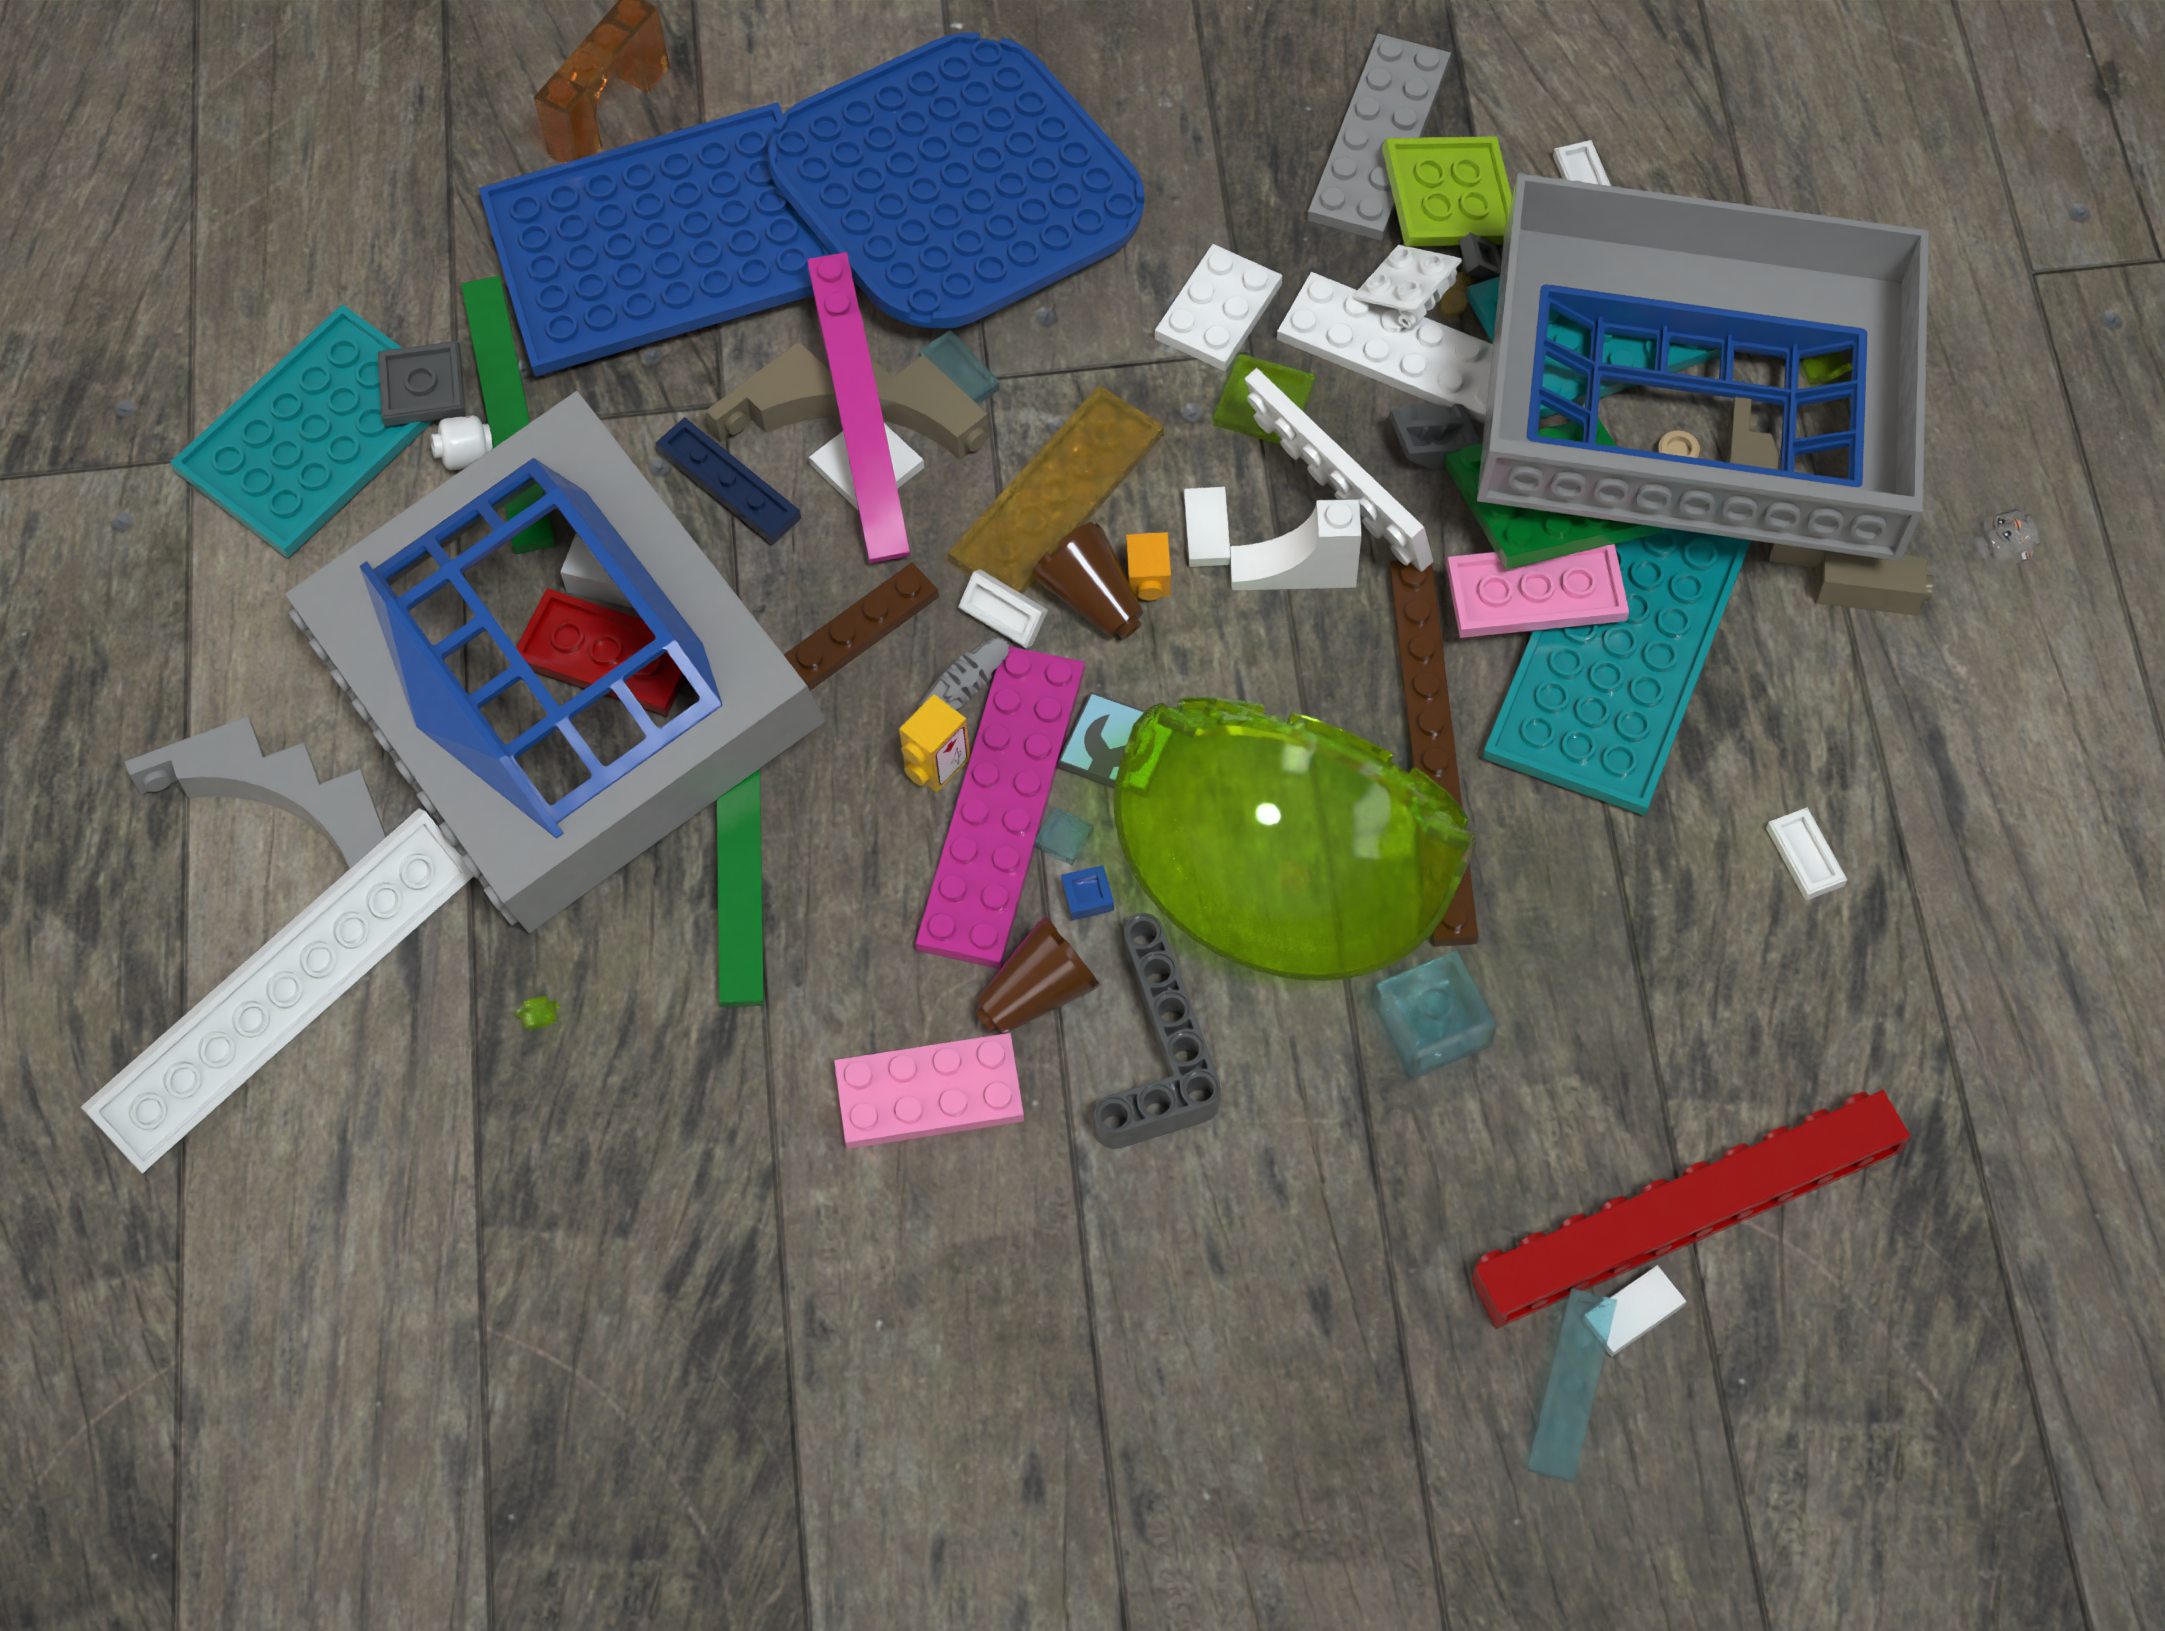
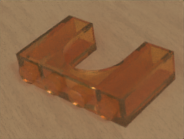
M618 0L533 97L549 157L561 163H567L595 155L603 145L597 124L596 110L602 89L614 70L616 71L617 78L646 93H649L668 71L670 64L658 7L644 0Z

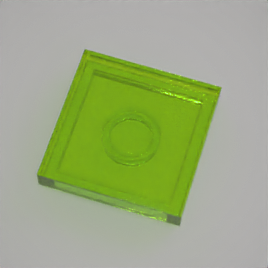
M1239 353L1214 415L1213 425L1281 445L1280 441L1282 439L1274 431L1270 434L1266 433L1255 421L1253 415L1256 413V410L1247 400V396L1250 393L1244 378L1256 368L1259 369L1304 412L1315 385L1316 375Z

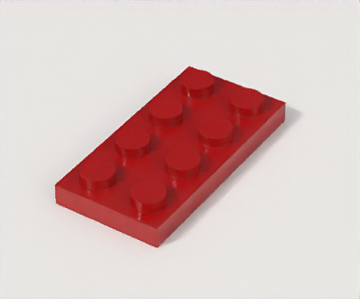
M547 588L516 648L533 671L586 689L654 641L656 636L642 619ZM664 653L627 679L625 684L642 708L667 716L686 677L668 653ZM613 691L606 694L608 697L620 700Z

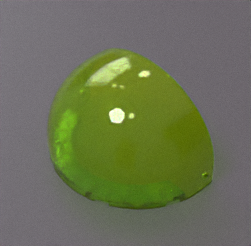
M1225 698L1179 699L1177 707L1170 708L1163 703H1159L1150 707L1133 724L1115 781L1113 801L1118 839L1125 859L1146 895L1176 927L1194 941L1221 957L1258 972L1297 980H1340L1366 975L1402 960L1426 941L1443 920L1473 854L1476 836L1475 833L1467 831L1466 826L1469 819L1460 805L1447 791L1420 770L1412 768L1410 773L1391 762L1393 753L1362 737L1323 721L1292 711L1288 719L1274 714L1263 713L1265 710L1264 704Z

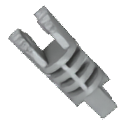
M999 637L992 638L991 640L983 641L979 644V647H975L971 652L965 651L934 682L917 707L920 708L935 694L953 709L958 710L960 707L962 708L992 678L991 673L1008 656V651L1010 650L1008 649L1007 641H1004L1003 638L999 639Z

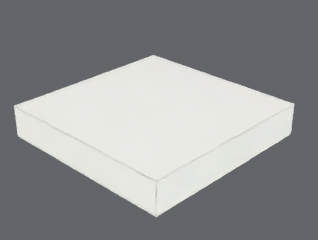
M884 423L898 489L925 468L924 460ZM842 431L809 457V462L824 479L858 510L844 433Z

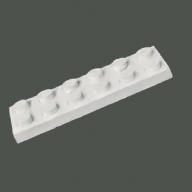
M1310 273L1277 330V340L1434 404L1452 407L1454 404H1462L1469 418L1485 424L1493 344L1425 317L1422 318L1418 326L1406 328L1398 320L1400 316L1398 309L1356 300L1353 298V295L1357 292L1356 289L1316 273Z
M1256 368L1244 378L1250 393L1247 396V400L1256 410L1253 417L1257 424L1268 434L1274 431L1282 439L1280 443L1284 450L1295 460L1301 457L1309 465L1307 467L1309 473L1320 485L1324 486L1328 483L1337 491L1335 493L1337 500L1359 499L1360 514L1364 517L1362 520L1363 524L1374 537L1379 539L1383 535L1392 544L1390 549L1401 563L1407 566L1411 562L1420 572L1425 570L1433 562L1424 526L1259 369Z

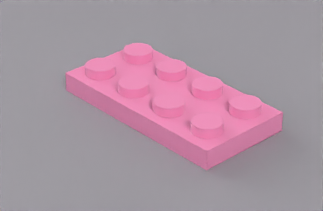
M1615 544L1507 570L1496 552L1447 558L1446 567L1460 638L1627 621L1629 616V608Z
M1011 1033L834 1060L847 1149L1024 1122Z

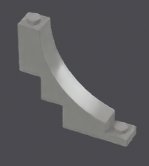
M248 716L125 761L129 776L141 795L147 792L161 791L171 783L179 781L188 798L210 796L234 797L261 802L293 814L326 837L342 855L350 869L387 837L370 789L360 769L321 783L314 762L304 742L265 756L258 734Z

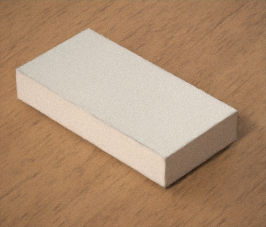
M1592 140L1554 149L1553 158L1563 180L1611 186Z
M1225 487L1184 489L1189 567L1230 565L1231 556Z
M981 569L973 571L958 606L961 610L1024 648L1033 645L1048 612L1046 608Z
M1808 807L1768 822L1766 829L1805 901L1845 886L1847 878Z
M1657 1265L1587 1313L1583 1318V1322L1608 1354L1613 1357L1683 1308L1687 1301Z

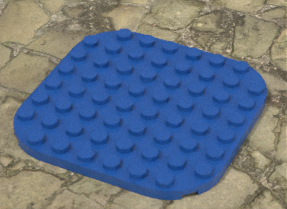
M959 33L941 37L804 99L788 109L777 121L773 128V135L768 149L769 170L774 183L832 255L847 252L852 278L865 295L888 316L919 327L958 328L975 322L1091 265L1126 245L1136 233L1143 215L1144 187L1140 175L1133 164L1032 52L1020 44L1003 37L1001 42L980 38V33Z

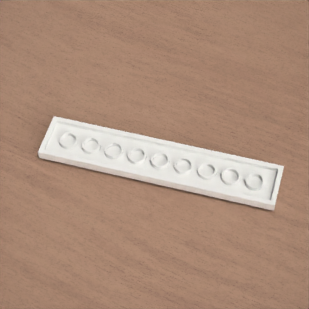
M419 808L83 1104L81 1108L134 1167L143 1174L474 875L461 859L462 856L427 812Z

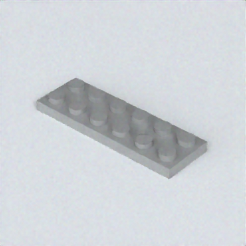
M1377 34L1308 210L1307 221L1383 241L1396 206L1382 146L1386 138H1422L1449 67L1451 52Z

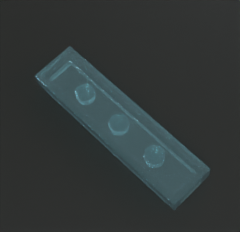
M1571 1288L1528 1465V1472L1570 1483L1575 1482L1617 1299Z

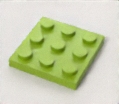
M1497 136L1386 138L1382 150L1405 247L1460 245L1459 240L1470 232L1495 244L1504 243L1505 225L1512 194Z

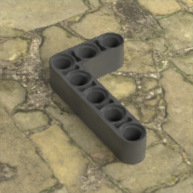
M1137 913L1128 919L1124 927V950L1169 1077L1106 1096L1097 1103L1094 1110L1095 1136L1099 1143L1111 1149L1127 1147L1207 1122L1214 1118L1220 1107V1081L1165 930L1160 920L1149 913ZM1140 935H1147L1154 939L1151 943L1143 945L1134 941ZM1155 973L1164 974L1168 977L1162 983H1154L1147 978ZM1167 1012H1176L1182 1018L1176 1022H1168L1162 1019L1161 1016ZM1181 1051H1190L1197 1057L1191 1061L1184 1062L1178 1060L1175 1055ZM1195 1090H1203L1208 1092L1211 1097L1206 1101L1198 1102L1190 1098L1189 1095ZM1153 1103H1160L1168 1107V1110L1163 1114L1155 1115L1148 1112L1146 1108ZM1111 1116H1118L1126 1121L1119 1128H1110L1103 1123L1105 1119Z

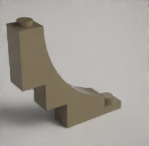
M799 341L706 410L710 433L720 443L729 436L740 433L751 420L767 433L805 420L840 417L831 371ZM924 354L894 377L870 356L883 421L909 428L927 436L945 447L959 460L970 451H977L985 444L990 436L988 414Z
M1735 397L1729 415L1725 462L1780 470L1781 458L1777 452L1772 434L1756 432L1758 415L1751 414L1752 399ZM1770 543L1768 562L1818 568L1816 603L1918 615L1923 601L1930 600L1932 596L1934 577L1933 575H1927L1928 558L1904 554L1901 561L1776 543Z

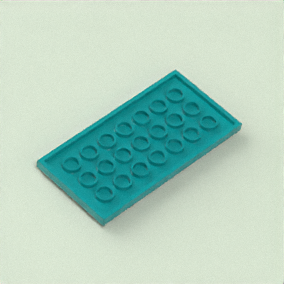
M1663 528L1661 533L1616 543L1615 548L1629 608L1627 621L1533 630L1484 749L1483 759L1646 816L1752 540Z

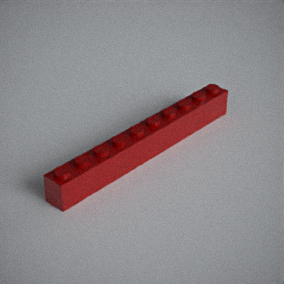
M1884 1089L1868 1095L1866 1091L1860 1092L1848 1098L1843 1103V1107L1830 1113L1827 1109L1818 1110L1807 1116L1803 1120L1804 1124L1791 1130L1787 1126L1772 1130L1763 1137V1142L1748 1147L1746 1143L1737 1145L1725 1152L1722 1156L1723 1159L1710 1165L1706 1161L1695 1163L1685 1169L1682 1173L1683 1176L1670 1182H1667L1665 1178L1656 1180L1644 1187L1641 1191L1642 1194L1629 1200L1625 1196L1614 1198L1604 1204L1599 1213L1587 1218L1584 1214L1575 1215L1564 1221L1560 1225L1561 1229L1548 1235H1545L1542 1231L1533 1233L1519 1242L1520 1247L1506 1253H1503L1501 1249L1489 1252L1477 1261L1478 1265L1475 1266L1471 1281L1495 1328L1498 1329L1897 1155L1903 1151L1911 1136Z

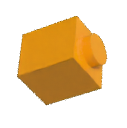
M1168 532L1126 534L1128 582L1136 598L1152 601L1161 597H1170L1171 570Z

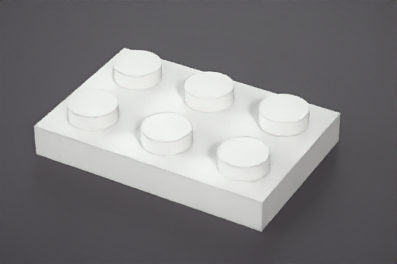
M1212 244L1155 329V339L1226 371L1281 287L1283 275Z

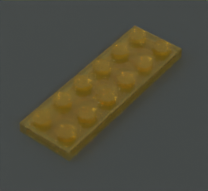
M1099 385L948 552L949 562L971 576L973 571L981 569L1023 595L1036 580L1032 571L1041 557L1047 552L1052 557L1061 547L1058 542L1078 527L1084 525L1161 439L1164 435V425Z

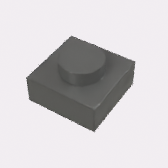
M1471 232L1459 240L1463 255L1462 264L1468 274L1484 281L1500 276L1501 260L1495 243Z

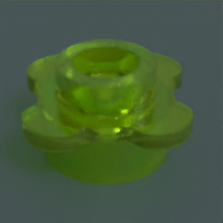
M539 996L523 1001V1009L514 1012L515 1017H518V1020H522L524 1030H533L558 1022L556 1010L561 1007L556 1000L549 1001L548 996Z

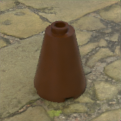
M1088 522L1066 535L1058 542L1061 547L1052 557L1047 552L1034 566L1032 574L1038 582L1111 639L1120 636L1122 640L1126 639L1142 625L1138 620L1143 614L1141 606L1103 528L1097 522L1096 524Z
M1045 916L1038 921L976 1000L981 1007L975 1013L991 1033L999 1028L1005 1034L1094 991L1101 984L1096 980L1095 976L1070 944L1058 933L1057 928Z

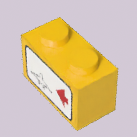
M935 694L899 728L902 745L901 751L905 766L904 771L919 786L926 784L937 793L970 759L966 718Z

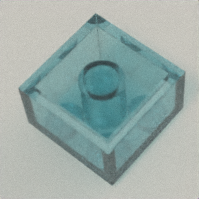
M1457 950L1376 983L1373 1006L1411 1080L1492 1046L1497 1025Z

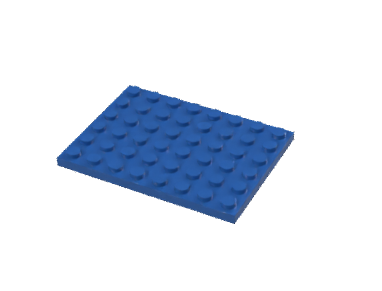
M778 102L479 188L535 377L814 295L807 259L832 255V253L784 197L772 179L768 163V149L773 135V128L783 115Z

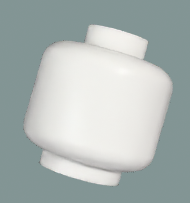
M473 415L442 419L438 425V433L431 434L433 457L442 458V462L448 470L465 469L493 449L489 425L482 424L481 420Z

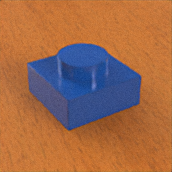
M1104 865L1061 875L1062 886L1072 920L1114 911V901Z

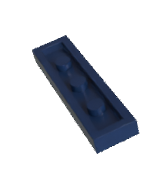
M684 417L655 442L657 451L772 545L801 519L800 510L687 418Z

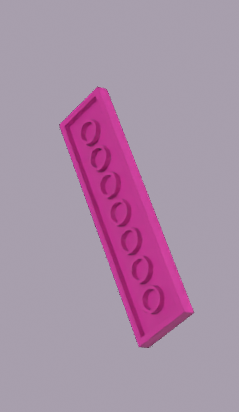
M1011 646L1008 647L1010 650L1008 651V656L996 668L915 943L916 951L997 969L1002 968L1058 769V761L1063 751L1085 673V662Z

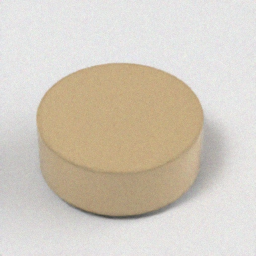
M1678 430L1668 432L1661 438L1657 452L1698 458L1700 446L1693 435Z

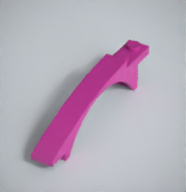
M847 252L807 259L819 328L836 394L869 563L910 556L880 401Z

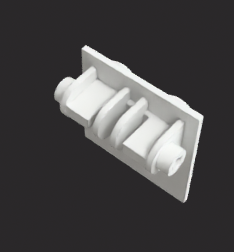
M1398 245L1357 290L1353 298L1398 309L1400 313L1398 320L1402 326L1406 328L1418 326L1422 318L1427 314L1426 310H1432L1435 304L1442 299V295L1449 287L1456 283L1457 270L1455 268L1462 260L1454 256Z

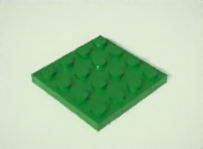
M1598 417L1595 444L1617 447ZM1576 422L1540 429L1538 430V436L1582 442L1583 428ZM1483 443L1466 446L1462 450L1446 453L1444 462L1446 468L1506 570L1663 532V527L1477 501Z

